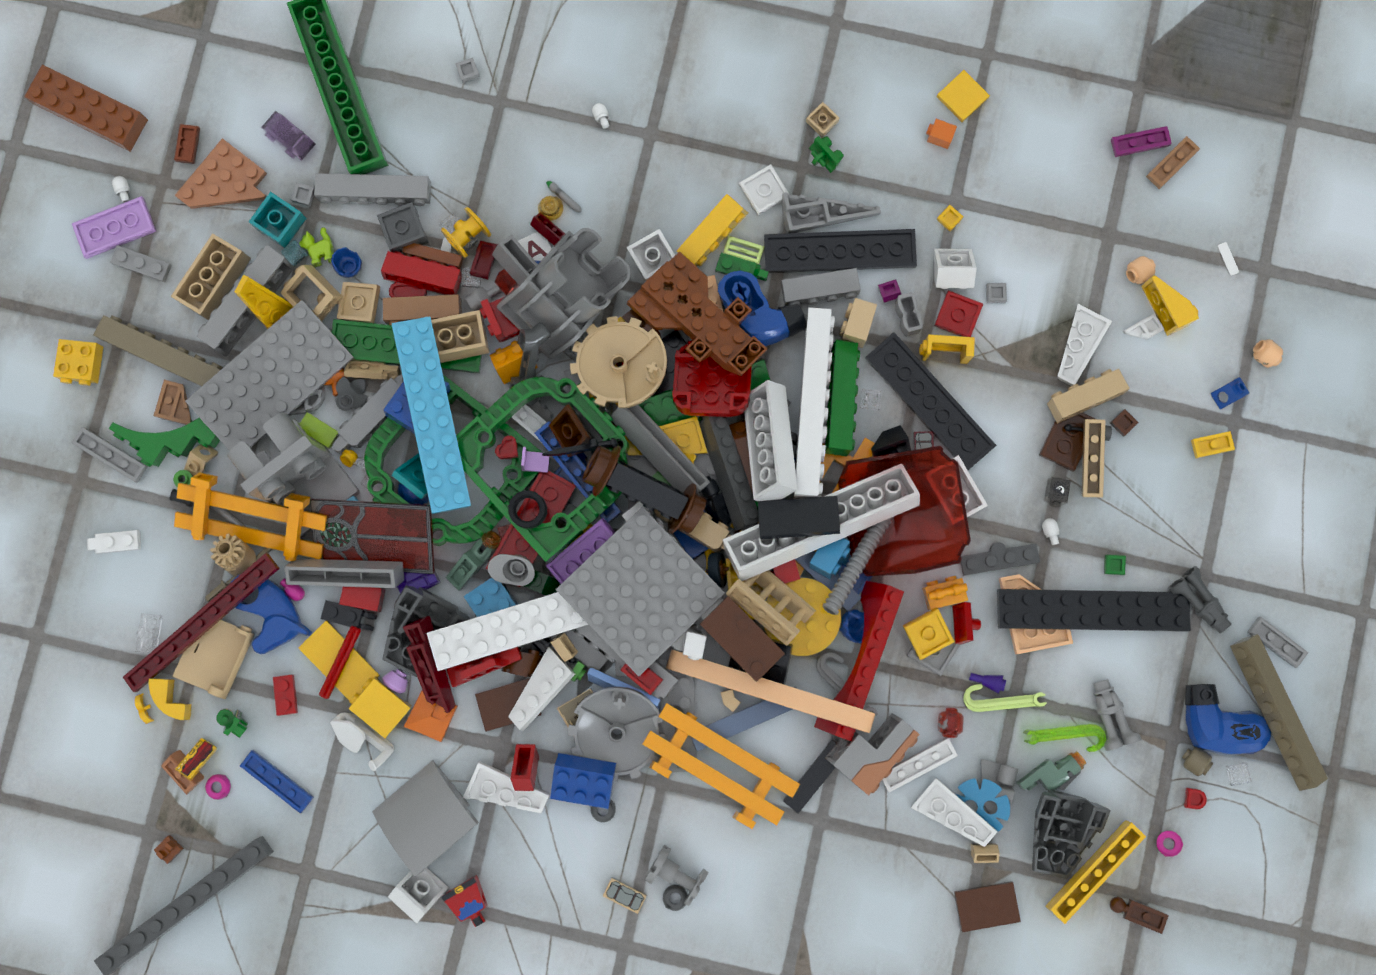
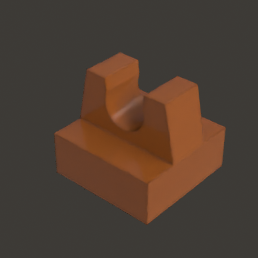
M169 835L154 851L161 860L169 864L184 848Z

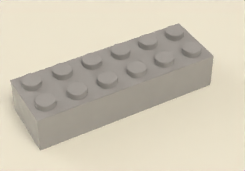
M266 245L259 250L254 262L246 267L244 275L276 293L295 267L286 258ZM241 278L235 281L231 292L223 297L218 309L216 308L212 311L208 322L203 324L198 330L197 337L225 357H227L256 319L254 313L234 292Z

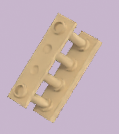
M769 570L744 582L738 579L726 593L727 596L786 646L799 633L800 630L795 627L801 620L805 624L816 611ZM754 582L764 589L759 595L750 588ZM769 595L779 601L775 608L765 601ZM785 607L794 614L790 621L780 614Z

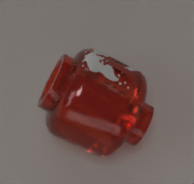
M946 708V711L939 713L938 731L942 733L943 737L957 738L963 732L964 716L956 708Z

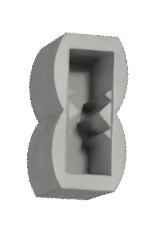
M912 292L899 295L895 301V310L901 319V331L906 337L918 334L922 329L923 322L921 315L917 311V300Z

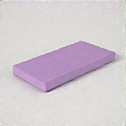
M142 196L72 223L81 251L86 259L116 248L117 245L121 246L157 232L145 199Z

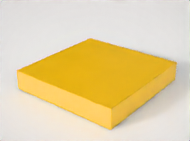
M963 70L936 97L963 122L990 95Z
M937 607L903 625L920 660L955 642Z

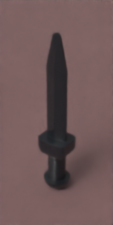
M593 438L589 439L590 444L554 449L543 453L542 456H560L591 451L593 455L600 445L604 448L613 449L618 445V442L615 438L600 442Z

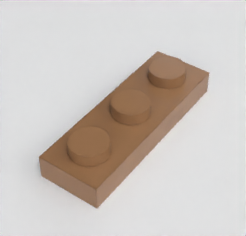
M1186 136L1146 177L1160 189L1200 148Z

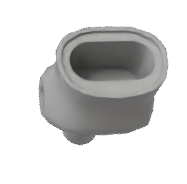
M498 285L488 291L483 287H479L467 295L465 299L472 311H477L482 308L480 301L488 299L489 303H491V297L500 293L501 290Z

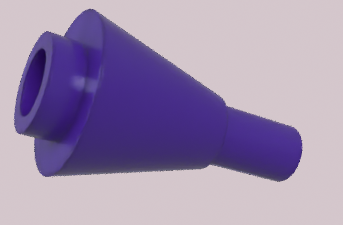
M971 673L969 678L971 681L982 683L983 686L998 694L1000 691H1004L1006 680L1003 679L1004 675L982 676Z

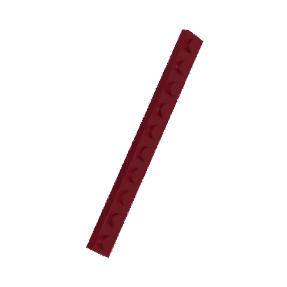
M268 553L261 556L125 674L123 679L133 692H138L149 682V679L158 675L280 568Z

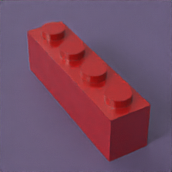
M397 251L394 253L387 252L381 268L384 280L407 284L408 286L443 295H457L462 280L461 270L455 266H444L436 261L422 260L417 256H405Z

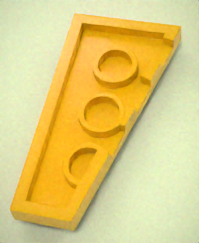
M245 275L242 276L234 291L267 329L293 308L288 301Z
M697 416L659 426L684 454H707ZM624 436L629 443L628 456H642L643 454Z

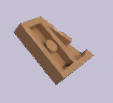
M164 380L153 416L184 425L192 422L189 406L185 402L187 400L185 386Z

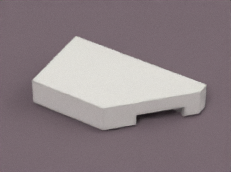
M1154 313L1123 332L1124 334L1147 340L1163 331L1164 327Z

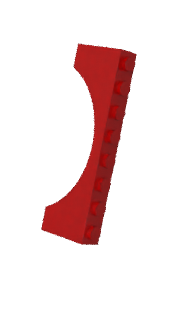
M871 581L865 582L860 596L864 611V632L860 651L848 680L833 699L834 701L863 709L904 591L887 584ZM817 717L814 725L817 729L852 741L856 730Z

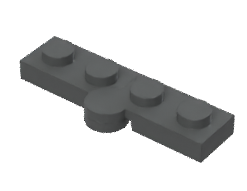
M997 542L991 545L989 552L961 556L960 562L963 576L1040 563L1037 543L1006 549L1003 543Z

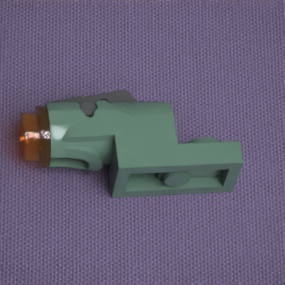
M494 531L484 533L473 547L463 554L445 578L460 591L471 577L478 573L498 548L501 540L500 536Z
M1077 751L1071 752L1066 757L1056 761L1055 765L1051 760L1046 759L1016 783L1020 789L1031 790L1038 784L1036 781L1039 780L1046 790H1056L1057 788L1065 790L1081 773V770L1084 769L1083 766L1087 763Z

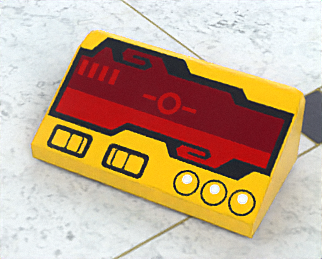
M201 738L175 770L191 781L216 752L217 747Z

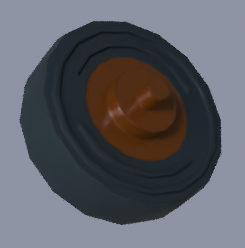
M721 552L709 554L706 573L719 587H723L727 582L729 567H726L725 559Z

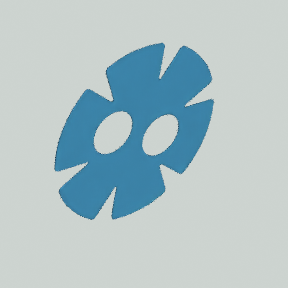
M975 778L962 783L958 789L965 797L957 796L964 802L968 800L975 801L978 806L976 813L999 832L1003 825L997 818L1008 821L1010 816V803L1007 795L995 798L1002 788L987 779H983L981 789H979ZM994 801L998 807L997 812L994 814L986 813L984 811L985 802Z

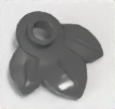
M342 377L337 382L336 390L338 395L336 397V405L339 409L344 411L352 408L357 409L367 403L366 400L369 396L363 394L365 391L364 379L349 382L347 378ZM344 397L348 398L349 403L347 405H344L342 403V399Z

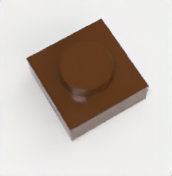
M1126 409L1110 422L1123 437L1139 423Z

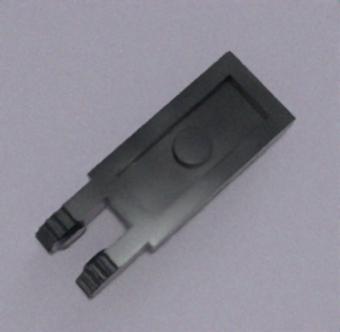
M325 600L320 619L373 631L374 627L372 625L361 624L362 616L374 620L377 618V615L364 612L362 609Z

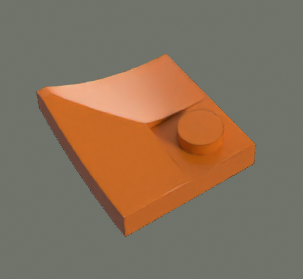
M421 690L404 727L442 742L458 705H455L449 713H446L444 708L438 704L432 705L427 702L423 690Z

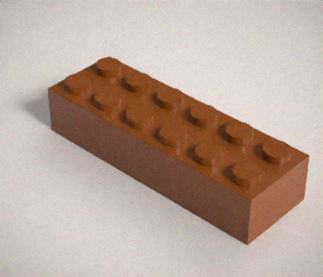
M43 64L24 96L33 105L131 152L148 121L141 112Z

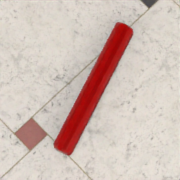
M350 627L319 692V696L322 698H330L359 637L360 628Z

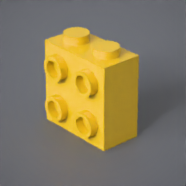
M59 339L53 377L60 379L61 383L72 384V381L79 382L78 384L91 386V383L98 384L104 347L93 342Z

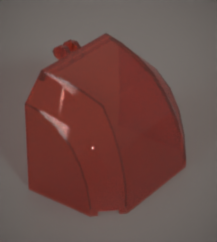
M941 446L846 461L838 480L839 490L902 463L920 493L919 506L898 514L891 520V524L888 525L889 527L886 529L885 534H883L882 539H879L880 543L876 544L877 548L874 549V553L871 554V558L868 559V563L862 569L866 577L916 574L961 562L962 558L960 556L965 546L969 545L971 538L959 466L955 459H951L943 452L944 449ZM867 528L847 536V540L850 541V558L864 537V533L867 532Z

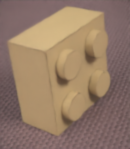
M824 102L806 118V123L822 138L839 122V117Z

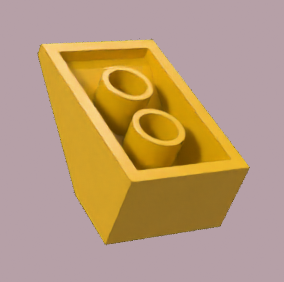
M1156 275L1152 276L1141 286L1167 336L1199 319L1198 310L1192 305L1191 301Z

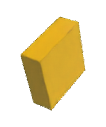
M949 205L936 220L951 232L964 216Z

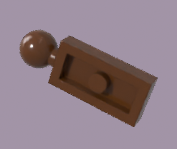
M1114 897L1110 901L1111 910L1115 913L1124 912V919L1160 934L1163 933L1169 915L1129 899L1128 904L1121 897Z

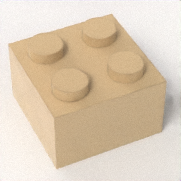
M855 298L853 303L849 302L844 317L848 320H844L839 336H842V341L858 343L859 348H863L877 304Z

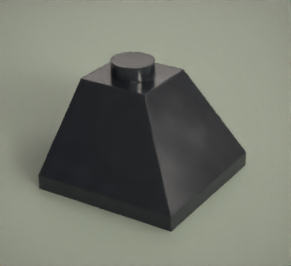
M901 425L883 431L871 448L877 474L901 463L906 470L915 467L909 438Z

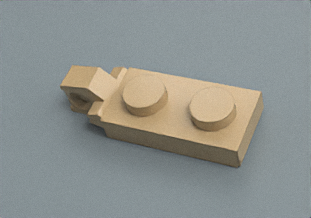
M351 360L344 370V377L388 380L392 378L394 380L399 376V366H391L382 362Z

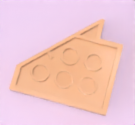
M1020 574L999 578L1001 589L1042 590ZM1010 629L1015 655L1073 644L1070 630Z

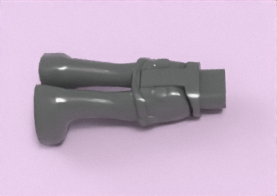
M1197 566L1187 570L1183 574V578L1176 580L1168 587L1171 593L1182 594L1195 609L1196 615L1210 624L1211 628H1215L1219 633H1222L1231 625V622L1227 619L1228 614L1224 612L1218 598L1209 592L1201 580V571ZM1187 582L1192 584L1193 587L1199 592V594L1205 600L1203 603L1196 596V594L1193 592V590L1190 588Z

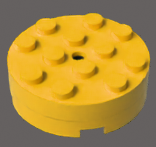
M800 578L799 580L785 583L816 610L805 624L800 620L795 626L800 631L789 643L793 645L791 655L809 656L824 650L835 639L841 623L840 610H838V615H832L825 611L822 606L823 603H826L825 600L829 598L828 595L832 591L821 582L809 578ZM771 595L766 599V602L773 608L779 603ZM786 607L780 613L788 621L794 616ZM763 626L766 635L770 639L780 641Z

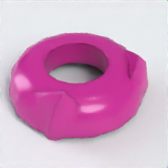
M223 774L211 776L206 782V793L209 797L217 800L227 797L231 789L229 779ZM216 781L222 785L219 793L214 792L212 789V785Z
M1164 831L1158 836L1156 846L1165 857H1173L1181 852L1183 842L1177 833ZM1166 838L1174 841L1173 849L1168 850L1164 847L1163 842Z

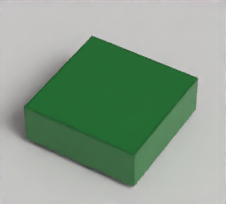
M1105 555L1104 574L1125 575L1126 556Z

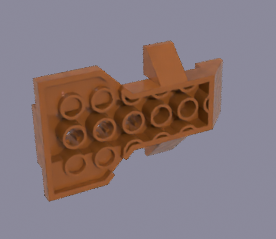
M680 251L670 261L663 264L641 285V289L627 301V305L654 330H682L693 340L685 350L699 363L711 357L724 370L742 376L767 351V348L754 336L751 338L739 327L752 309L737 297L723 312L708 298V277ZM665 287H670L671 290L668 289V290L666 291V290H664V288H665ZM679 299H680V300H684L685 303L682 302V303L680 304V303H678V301H679ZM693 312H694V313H698L699 316L696 315V316L694 317L692 314H693Z

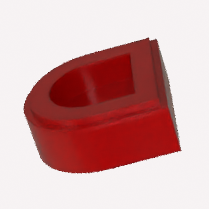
M1186 788L1184 807L1191 809L1203 808L1207 802L1205 793L1198 789Z

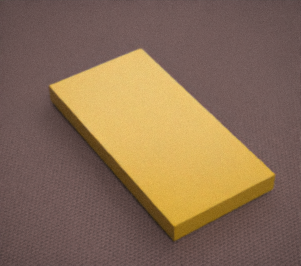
M325 621L298 648L327 677L345 638L328 621ZM353 647L335 687L350 701L356 693L360 695L363 692L364 688L362 686L369 678L373 680L375 676L378 678L380 674Z

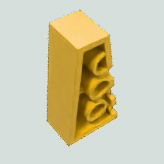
M726 194L677 249V252L680 251L696 267L702 266L707 260L706 257L719 247V243L729 236L748 212L731 196Z

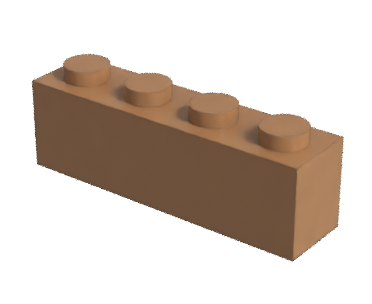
M459 295L383 298V321L389 325H392L391 323L429 316L433 320L462 314V303Z

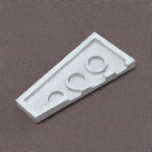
M547 648L508 716L521 731H524L575 675L553 648Z

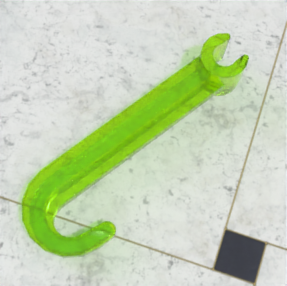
M1096 724L1041 730L1027 729L1023 732L1026 735L1032 734L1030 740H1024V742L1031 745L1045 741L1097 736L1099 739L1098 743L1087 747L1086 750L1088 752L1100 750L1106 742L1105 731Z

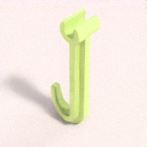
M981 684L970 686L963 695L965 706L973 712L1034 706L1042 707L1047 704L1046 702L1039 703L1037 701L1038 697L1045 696L1041 692L1033 695L972 700L970 693L982 689L983 686Z

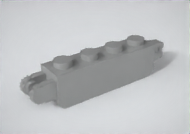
M402 374L394 380L392 378L386 379L380 385L376 394L372 393L367 398V403L363 407L357 408L353 413L354 416L349 421L346 420L341 424L340 430L337 432L340 436L332 446L334 451L342 454L344 450H348L351 446L361 448L372 437L374 432L387 419L383 409L403 383Z

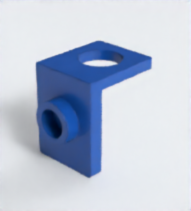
M1239 377L1212 392L1211 396L1221 410L1250 394V392ZM1220 392H1225L1228 395L1227 402H1222L1219 399Z

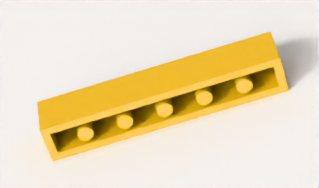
M1125 820L1045 907L1061 922L1066 924L1146 836L1132 822Z

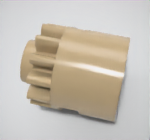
M226 534V539L219 536L220 541H214L215 548L210 549L213 553L211 558L215 563L233 576L241 575L256 562L255 551L236 535Z

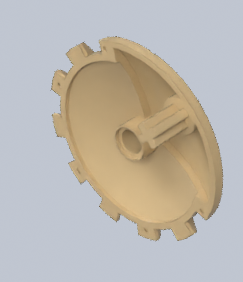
M618 316L608 317L607 324L598 328L595 324L590 325L586 330L588 336L582 343L576 341L572 349L573 352H577L576 363H570V370L572 375L578 373L581 381L577 385L579 391L583 395L588 391L596 397L594 403L605 407L606 402L618 403L619 408H629L651 397L661 385L667 369L665 346L653 328L647 332L639 327L642 321L631 317L629 323L618 322ZM618 362L624 363L621 367H615V364Z

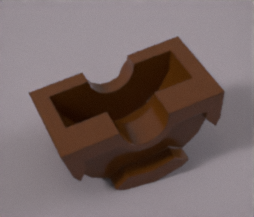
M528 649V653L520 651L522 659L502 667L501 671L531 677L543 656L539 655L540 651Z

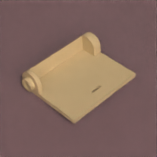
M220 620L183 652L172 677L207 690L211 695L226 699L255 635L252 633V628L244 625L238 627Z

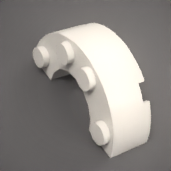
M695 624L687 629L671 646L675 650L682 651L683 655H687L689 659L700 660L703 658L707 632L704 629H701V631L697 630L698 626Z

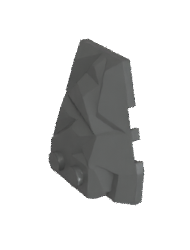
M406 585L395 601L382 660L417 677L406 649L412 643L405 633L403 626L425 616H430L435 631L470 620L471 618L459 611L456 605L421 587L417 589Z
M1050 789L1048 792H1043L1035 810L1032 870L1037 873L1068 879L1082 860L1080 857L1081 853L1086 847L1090 849L1092 846L1091 840L1097 832L1101 833L1111 810L1080 796Z

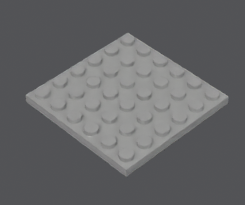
M643 507L556 589L638 676L654 663L725 594Z

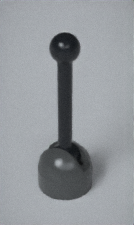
M1070 424L1064 426L1067 432L1071 430L1083 432V428L1073 427ZM1105 425V441H1109L1112 435V427Z

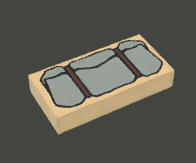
M611 878L603 894V897L637 914L647 896L614 878Z

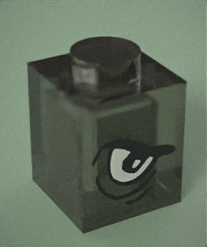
M1055 477L1049 478L1047 480L1044 502H1049V505L1053 507H1061V505L1068 502L1071 480Z

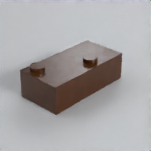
M729 596L700 623L706 632L756 682L785 654Z

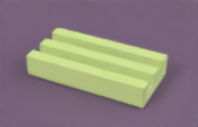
M728 236L723 253L759 264L764 246ZM730 242L759 250V253L730 245ZM728 249L757 257V259L741 255L732 251H728Z

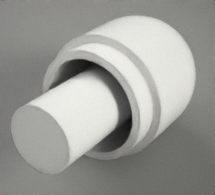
M602 103L595 104L592 108L597 123H601L603 129L610 126L608 123L609 113L605 105Z
M116 176L112 180L114 192L121 197L122 202L130 201L128 197L130 188L127 180L122 176Z
M1052 518L1044 520L1042 523L1044 535H1046V538H1050L1052 545L1059 544L1057 535H1059L1060 530L1057 522Z

